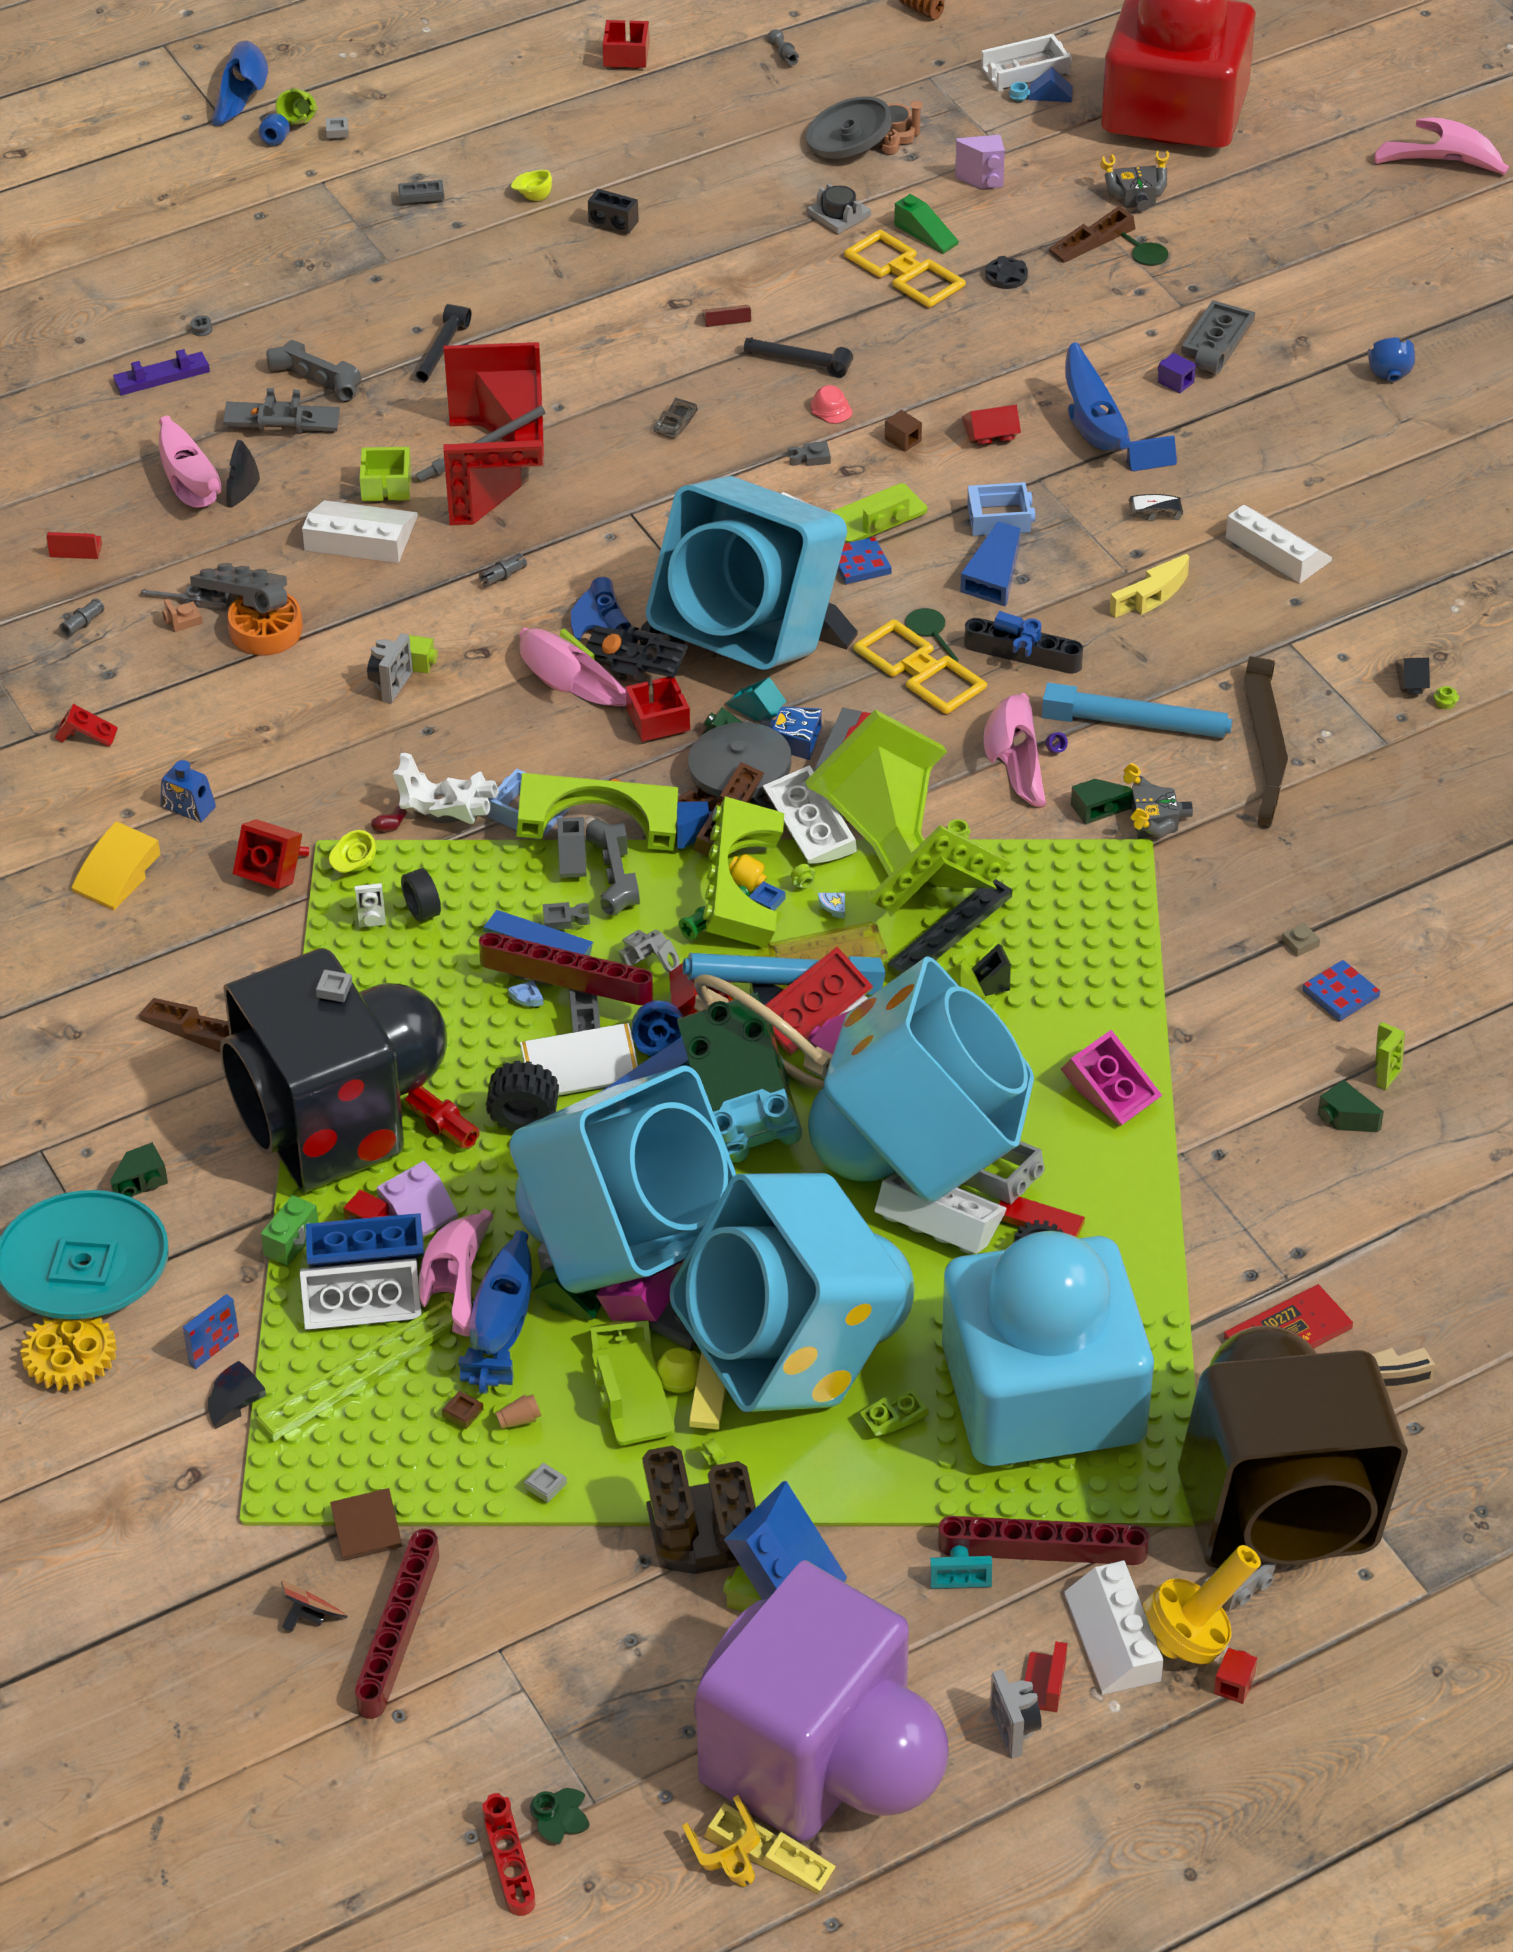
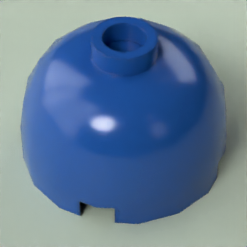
M1397 337L1382 339L1373 344L1374 348L1372 350L1368 349L1371 370L1377 377L1390 382L1399 381L1411 372L1415 364L1414 344L1407 339L1406 343L1400 342Z
M656 1000L638 1008L633 1016L631 1035L641 1052L654 1056L682 1037L677 1019L683 1017V1015L675 1005L667 1001Z

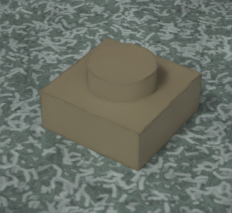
M1305 923L1282 934V941L1297 957L1320 945V938Z

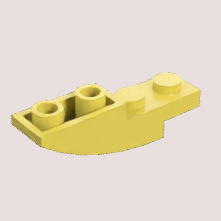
M1185 554L1146 571L1145 580L1112 593L1110 613L1117 618L1136 609L1142 615L1164 603L1178 591L1186 580L1190 556Z

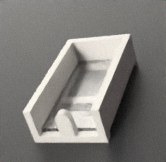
M1054 34L982 50L981 69L998 92L1003 91V88H1010L1015 82L1031 83L1051 67L1061 76L1064 73L1066 76L1070 75V66L1072 65L1070 53L1066 52L1062 43L1057 40Z

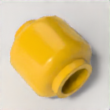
M743 854L740 857L735 856L729 865L730 874L737 886H745L749 893L763 881H766L767 876L763 874L765 870L764 864L747 854Z

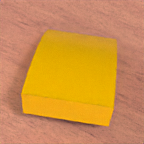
M116 821L87 857L71 887L72 892L115 910L146 879L145 870L161 855L159 841Z

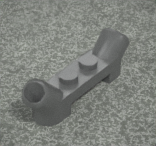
M295 340L288 341L283 347L269 348L266 351L270 371L290 370L334 389L336 397L340 401H350L356 396L355 386L361 382L362 377L359 370L352 364L341 361L334 365L306 353L305 345Z
M598 818L592 820L586 828L587 842L603 849L604 866L609 865V868H606L607 882L612 884L600 896L601 908L605 913L617 916L626 906L640 904L636 874H624L620 856L628 854L624 823L610 825Z

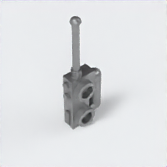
M189 585L186 592L180 594L146 589L141 591L143 596L176 598L182 600L183 604L193 601L198 608L227 611L232 599L231 593Z

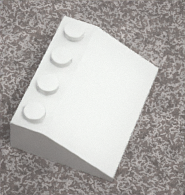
M324 500L308 513L302 527L304 550L399 563L418 514L417 512Z

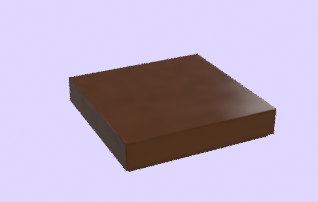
M389 1488L330 1502L343 1561L403 1547Z

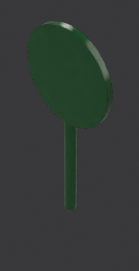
M1123 232L1121 234L1122 237L1136 246L1132 251V257L1136 262L1142 265L1155 266L1164 263L1168 259V250L1163 245L1153 242L1140 244Z
M921 608L908 614L906 617L907 628L922 637L934 636L948 655L955 661H959L939 635L945 628V618L940 612L930 608Z

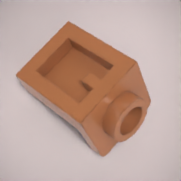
M169 598L164 600L165 609L162 610V615L165 623H170L174 632L203 624L202 616L193 601L173 607Z

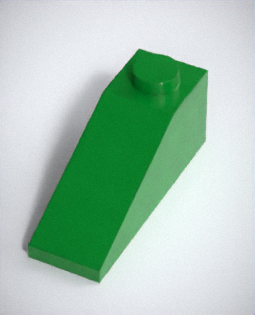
M909 194L895 203L894 225L942 254L959 244V240L926 202Z

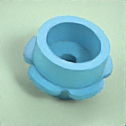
M1024 82L1013 83L1009 90L1010 98L1017 102L1024 101L1030 95L1028 85Z

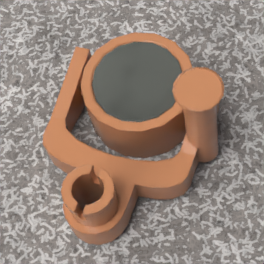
M912 101L910 103L912 115L911 110L903 104H887L890 108L893 122L887 135L880 141L881 150L885 154H895L898 152L900 144H910L914 141V137L920 134L921 107L923 106V103L920 101Z

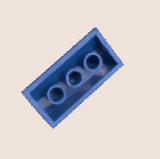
M421 1213L306 1224L307 1264L310 1268L414 1257L423 1258L424 1240Z

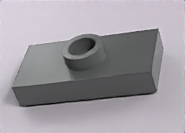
M442 180L398 184L400 204L445 200Z

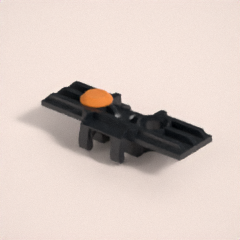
M595 625L586 648L594 654L595 661L610 664V670L617 679L626 680V674L632 675L637 683L647 682V679L643 676L644 672L674 678L688 646L671 642L670 635L667 633L655 634L641 631L635 626H631L626 632L622 629L619 631ZM638 640L648 642L645 646L637 644Z

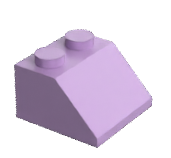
M1001 135L956 138L955 177L980 189L1003 187L1005 149Z
M425 1161L377 1187L378 1198L388 1203L389 1216L421 1213L423 1237L458 1218V1213L440 1177Z

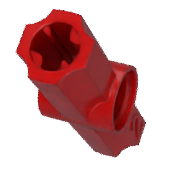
M423 1086L409 1092L405 1098V1105L424 1119L426 1126L433 1134L440 1135L443 1133L462 1149H469L475 1145L477 1138L480 1136L479 1129L461 1116L459 1109L452 1101L445 1099L442 1102Z

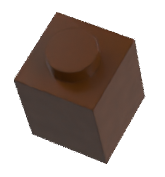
M900 410L885 420V440L906 452L922 441V422Z

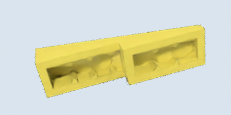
M702 1351L689 1427L719 1430L727 1389Z
M724 1803L708 1826L704 1838L727 1848L745 1834L747 1826L740 1812ZM754 1822L761 1839L756 1848L747 1853L749 1860L819 1894L836 1866L783 1832L776 1836Z

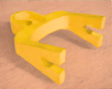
M736 1795L733 1799L747 1826V1830L738 1841L729 1847L715 1853L706 1854L690 1825L685 1823L682 1827L699 1863L705 1870L712 1871L723 1867L725 1873L733 1882H736L741 1887H746L745 1881L752 1884L755 1879V1873L747 1853L756 1848L761 1838L747 1806L743 1803L740 1796Z

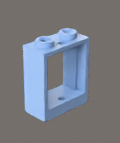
M1025 482L968 486L967 507L973 536L989 535L998 521L1020 528V533L1031 532V522H1035V508H1030L1032 506V493L1027 492ZM1019 505L1021 511L982 514L981 507Z
M516 769L503 780L502 784L498 787L499 793L496 798H488L490 803L488 818L516 831L519 810L508 805L520 793L522 773L525 772ZM569 808L561 811L550 820L545 828L543 837L557 823V818H562L569 811Z

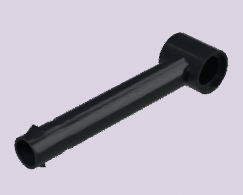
M452 304L445 306L443 312L444 326L416 372L418 380L422 382L428 381L444 353L443 346L449 345L459 327L466 329L469 327L472 316L471 308Z
M753 337L746 338L744 342V351L751 355L752 353L823 366L835 378L844 377L853 361L852 352L845 347H838L831 354L753 339Z

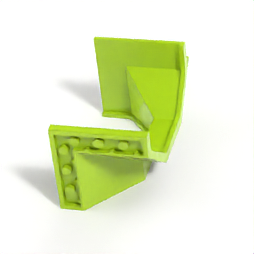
M875 709L805 781L808 789L824 796L872 845L885 868L888 877L873 893L868 891L865 894L868 901L887 910L889 916L892 917L926 881L938 887L997 889L993 881L1011 864L1007 856H1000L941 825L925 840L922 836L921 829L930 772L933 766L947 753L944 746Z

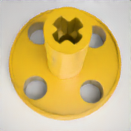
M1244 1545L1239 1546L1201 1587L1185 1579H1169L1159 1585L1143 1602L1142 1607L1150 1630L1156 1638L1159 1650L1165 1656L1197 1664H1210L1224 1651L1231 1639L1232 1631L1230 1621L1222 1606L1259 1568L1261 1561L1253 1549Z

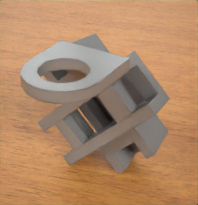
M656 929L648 934L637 930L622 939L625 948L618 951L622 964L632 966L653 953L658 956L662 966L668 973L680 965L679 957L670 939L666 940L664 935ZM668 953L671 955L673 959V967H671L668 963Z

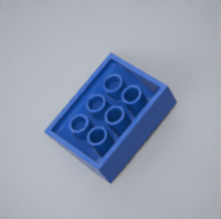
M782 1481L724 1539L761 1599H769L792 1570L803 1560H807L843 1582L847 1578L787 1481Z

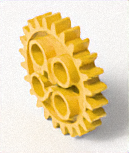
M101 1316L94 1320L93 1317L86 1319L54 1318L52 1320L43 1317L44 1324L34 1323V1332L27 1331V1340H22L23 1349L20 1352L24 1370H27L29 1378L35 1377L36 1384L44 1381L47 1389L56 1384L57 1391H60L63 1385H67L69 1391H71L74 1384L77 1383L81 1388H84V1381L86 1380L94 1384L96 1383L94 1376L104 1377V1368L111 1369V1360H116L115 1351L117 1350L114 1331L110 1330L108 1322L103 1324Z

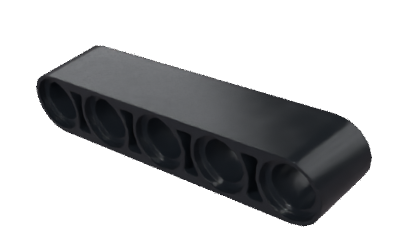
M971 618L965 622L964 645L968 650L1069 674L1077 673L1082 669L1083 645L1076 640L1041 632V639L1035 642L1032 646L1031 655L1026 657V648L1022 647L1016 653L1013 652V642L1019 638L1020 634L1017 636L995 629L994 621L982 618Z

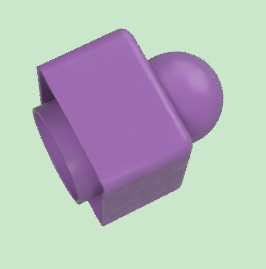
M807 1560L801 1561L769 1599L755 1602L734 1621L708 1661L701 1677L694 1703V1713L697 1719L699 1782L734 1804L733 1797L739 1795L752 1815L797 1842H805L812 1839L842 1802L861 1812L879 1816L901 1814L925 1802L937 1789L945 1774L949 1746L946 1730L937 1712L924 1698L907 1688L909 1626L906 1619Z

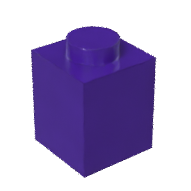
M1172 353L1158 365V383L1181 394L1194 383L1196 364Z

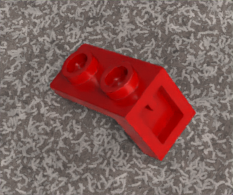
M72 704L60 721L54 738L63 743L68 735L73 736L76 731H79L110 747L118 727Z

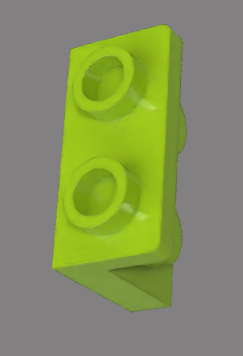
M1383 1022L1378 1025L1375 1057L1377 1065L1375 1074H1377L1376 1086L1387 1090L1402 1071L1405 1031Z

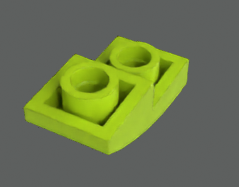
M911 1388L890 1402L885 1397L861 1411L860 1414L874 1435L879 1436L904 1428L929 1415V1412L915 1390Z

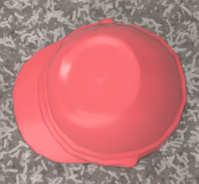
M826 385L818 389L811 400L812 413L828 423H841L852 416V409L845 395L836 386Z

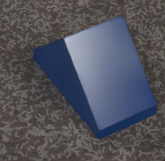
M1053 67L1029 84L1030 95L1028 100L1072 102L1073 86Z

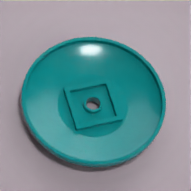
M83 1190L59 1194L29 1207L19 1214L4 1230L0 1237V1285L14 1302L31 1312L59 1319H86L109 1314L141 1298L159 1280L166 1267L169 1255L167 1233L160 1218L148 1206L132 1197L102 1190ZM82 1261L90 1262L87 1265H79Z

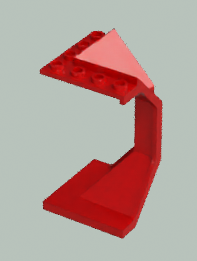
M539 342L443 346L449 427L482 426L488 431L493 432L542 405ZM543 415L502 437L501 439L505 442L443 444L449 525H474L521 487V468L544 467Z

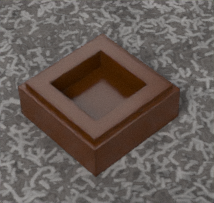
M458 1391L442 1409V1417L467 1429L484 1410L483 1403Z

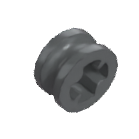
M201 315L191 320L194 335L207 336L212 333L213 327L208 316Z

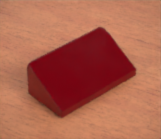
M749 305L702 310L706 327L751 321V307Z

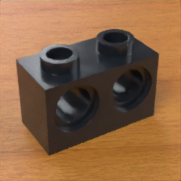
M597 189L588 200V222L629 234L639 222L638 199Z

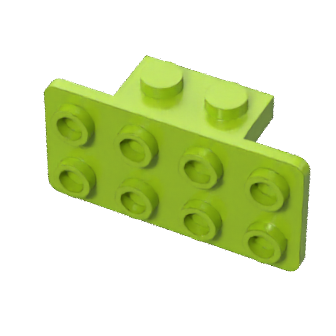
M899 483L831 512L839 515L845 521L847 526L845 543L866 539L927 513L928 507L906 484Z
M640 1341L594 1351L592 1354L595 1367L593 1369L595 1385L601 1387L602 1391L599 1392L603 1409L608 1410L617 1443L619 1445H628L673 1435L675 1433V1425L649 1343L647 1341Z

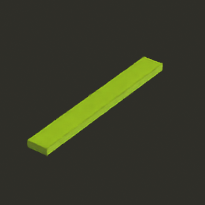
M446 1299L261 1413L256 1417L257 1424L273 1441L284 1436L451 1332L454 1323L452 1318L453 1304Z

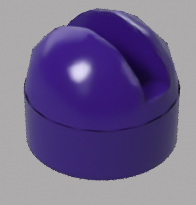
M1061 732L1051 733L1045 740L1046 748L1052 753L1063 752L1068 745L1067 737ZM1058 738L1059 740L1052 745V742Z

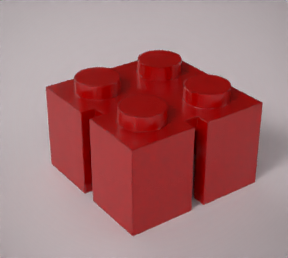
M606 20L602 44L603 66L612 68H646L650 44L649 21H630V41H626L625 20Z
M675 677L652 680L653 703L649 702L648 682L625 687L626 709L642 742L690 731V707L683 693H681Z

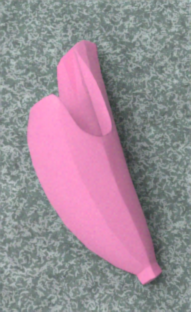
M1443 118L1416 119V127L1435 132L1440 136L1441 139L1437 143L1385 142L1374 154L1376 164L1400 159H1444L1461 161L1497 172L1503 176L1509 169V165L1503 163L1500 153L1491 141L1479 131L1463 123Z
M170 416L161 417L159 420L161 426L159 432V452L172 489L186 505L199 508L212 504L216 500V492L218 494L221 493V481L215 467L192 438L179 425L174 423Z
M525 627L521 630L519 635L521 639L520 654L529 668L549 687L562 692H571L593 703L626 707V689L588 654L564 638L538 628L528 629Z
M1025 693L1006 697L991 712L984 728L986 756L991 763H994L996 758L999 757L1006 764L1012 787L1022 799L1035 807H1043L1046 805L1029 697ZM1024 732L1026 734L1025 740L1017 746L1013 745V739Z
M483 1209L479 1214L467 1215L451 1221L440 1229L430 1241L420 1268L418 1284L421 1303L426 1307L431 1295L438 1292L455 1294L452 1307V1318L454 1321L452 1331L462 1336H470L469 1329L472 1314L471 1266L486 1235L489 1224L493 1221V1214L487 1209Z

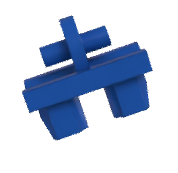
M469 1347L465 1356L459 1357L460 1381L469 1382L471 1385H479L480 1394H487L488 1386L498 1387L499 1384L513 1385V1364L508 1350H499L492 1359L484 1358L482 1350L476 1351Z

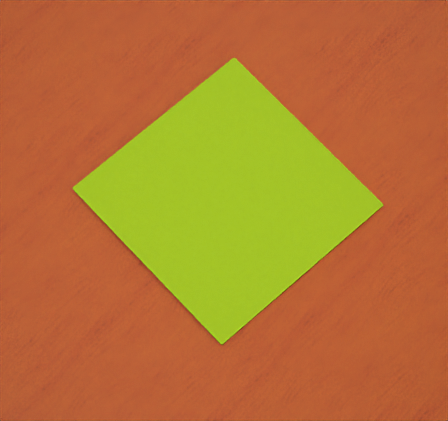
M779 839L775 849L761 846L741 848L728 855V867L735 856L740 857L743 854H747L764 864L765 870L763 874L767 876L766 883L785 891L786 899L775 910L777 911L775 933L767 948L706 932V929L699 932L694 940L687 939L681 933L678 925L679 920L684 917H690L698 907H706L708 904V900L705 899V893L710 884V880L707 879V872L712 864V860L694 851L695 843L683 849H678L677 840H675L674 850L669 851L647 849V840H627L628 854L620 856L624 874H636L640 904L626 906L617 916H612L605 913L600 904V896L612 885L607 882L606 868H609V865L604 866L603 849L587 842V840H585L587 877L560 878L558 840H375L377 847L373 863L362 871H349L346 873L336 871L329 863L330 852L339 840L317 841L303 954L318 948L330 950L346 973L352 974V982L358 991L378 984L399 983L423 992L435 1003L446 1024L447 1049L440 1068L423 1087L442 1102L445 1099L452 1101L459 1109L461 1116L479 1129L480 1136L477 1138L474 1146L469 1149H462L443 1133L440 1135L433 1134L426 1126L424 1119L405 1105V1098L409 1094L406 1093L400 1096L404 1147L398 1156L305 1194L298 1189L295 1181L280 1160L274 1216L288 1199L294 1195L317 1206L319 1223L345 1220L343 1207L359 1190L378 1198L377 1187L425 1161L440 1177L458 1213V1218L456 1219L467 1215L479 1214L483 1209H487L493 1214V1221L489 1224L486 1235L471 1266L472 1304L480 1283L492 1261L500 1250L513 1239L517 1230L524 1231L529 1235L527 1243L532 1261L531 1292L523 1327L515 1343L508 1350L513 1364V1385L499 1384L498 1387L488 1386L487 1394H480L479 1385H471L469 1382L460 1381L459 1357L465 1356L469 1347L472 1348L470 1336H462L451 1331L284 1436L273 1441L257 1424L256 1417L413 1319L305 1329L300 1270L301 1268H309L306 1244L288 1266L269 1258L256 1377L264 1386L266 1396L252 1403L240 1523L245 1526H335L330 1502L389 1488L398 1526H651L646 1502L650 1501L642 1464L643 1456L648 1450L673 1445L682 1451L689 1486L708 1483V1473L715 1464L713 1463L709 1466L702 1457L700 1450L704 1448L702 1441L706 1443L713 1438L726 1456L724 1460L719 1462L720 1464L739 1461L747 1466L756 1507L782 1481H787L815 1526H939L940 1521L947 1516L1129 1524L1142 1527H1194L1178 1474V1464L1196 1395L1152 840L969 839L1000 856H1007L1011 864L996 879L1013 889L1012 897L936 960L945 971L964 958L968 960L971 968H973L997 944L1002 945L1011 963L1010 990L985 996L984 1001L1006 1025L1015 1039L1022 1056L1033 1072L1034 1082L1020 1141L1042 1150L1045 1168L1043 1174L1020 1197L1084 1216L1085 1223L1078 1236L1079 1239L1104 1236L1117 1244L1154 1357L1148 1431L1143 1440L1131 1445L998 1466L982 1464L972 1454L942 1346L945 1268L955 1258L974 1254L965 1253L954 1244L938 1242L934 1239V1236L925 1232H914L908 1228V1225L888 1221L883 1218V1215L874 1212L882 1182L886 1178L876 1181H854L839 1176L825 1166L813 1149L808 1130L811 1105L819 1091L797 1081L787 1075L790 1083L789 1087L802 1127L801 1139L795 1144L787 1145L778 1138L755 1147H750L748 1156L744 1160L732 1162L736 1174L826 1173L832 1176L871 1231L888 1239L897 1246L908 1261L915 1286L911 1311L897 1332L875 1346L844 1399L837 1406L744 1412L737 1406L727 1391L718 1430L689 1427L695 1388L683 1393H674L663 1389L675 1425V1433L670 1436L628 1445H619L608 1410L603 1409L599 1394L602 1391L601 1387L595 1385L593 1369L595 1367L592 1360L593 1350L590 1332L591 1326L613 1321L602 1305L595 1318L590 1321L552 1309L533 1291L543 1271H540L538 1249L541 1243L526 1230L516 1209L515 1188L519 1174L509 1148L510 1139L515 1130L512 1132L508 1131L506 1127L501 1128L497 1125L498 1122H493L490 1119V1114H487L486 1111L490 1077L492 1073H495V1069L503 1067V1064L508 1062L511 1064L514 1061L523 1063L520 1053V1042L573 1033L569 988L538 983L534 980L543 997V1005H521L511 999L508 995V988L532 981V979L487 969L480 964L479 938L486 934L483 931V927L496 910L544 925L542 904L569 902L571 908L580 903H587L590 924L579 925L571 923L572 929H561L559 931L592 941L593 946L590 955L592 957L622 964L618 951L625 948L622 939L637 930L648 934L655 929L660 931L666 940L670 939L679 957L680 964L684 958H688L689 953L821 960L838 946L847 958L849 956L881 958L885 969L884 987L897 978L887 971V963L978 888L938 887L926 881L890 917L887 910L869 902L865 895L868 891L873 893L888 877L874 848L866 839H855L857 852L821 863H808L794 839ZM801 864H808L810 868L816 871L813 884L807 888H797L792 884L791 872ZM424 868L431 876L438 891L441 912L438 916L418 922L406 904L401 887V877L406 873ZM382 883L386 925L359 927L355 886ZM818 893H845V918L834 917L832 913L822 909L818 902ZM652 953L632 965L652 973V1001L658 1000L671 1003L669 973L662 966L658 956ZM668 953V963L671 967H673V959L671 955ZM731 982L732 985L750 995V983ZM776 985V986H778V987H780V988H782V989H785V988H787L789 985ZM597 996L600 1028L629 1023L631 1031L633 1016L641 1006ZM1110 1030L1114 1032L1162 1094L1159 1099L1122 1126H1119L1080 1094L1061 1071V1068L1073 1056ZM633 1040L637 1065L639 1066L652 1056L641 1052ZM776 1041L779 1053L784 1060L805 1073L824 1081L823 1078L804 1068L805 1053L801 1049L790 1057ZM607 1087L559 1095L556 1112L593 1096ZM999 1158L983 1170L1007 1179L1019 1165ZM961 1184L957 1187L993 1203L999 1204L1000 1199L967 1185ZM1000 1221L988 1246L977 1254L1006 1250L1014 1243L1015 1233H1018L1020 1226ZM447 1224L423 1237L424 1254L436 1233ZM417 1258L418 1280L423 1258ZM450 1292L435 1293L429 1298L426 1307L423 1306L420 1300L421 1315L446 1299L453 1304L455 1294ZM649 1328L651 1351L656 1365L667 1350L682 1347ZM696 1345L692 1350L696 1351L701 1357V1350ZM483 1353L484 1358H494V1355ZM913 1388L927 1407L929 1415L899 1430L875 1436L860 1412L884 1397L890 1402ZM458 1391L482 1402L484 1410L467 1429L442 1417V1409ZM524 1394L526 1397L533 1394L542 1416L536 1418V1422L502 1429L495 1412L500 1411ZM542 1463L547 1464L567 1477V1484L548 1503L525 1489L524 1481Z

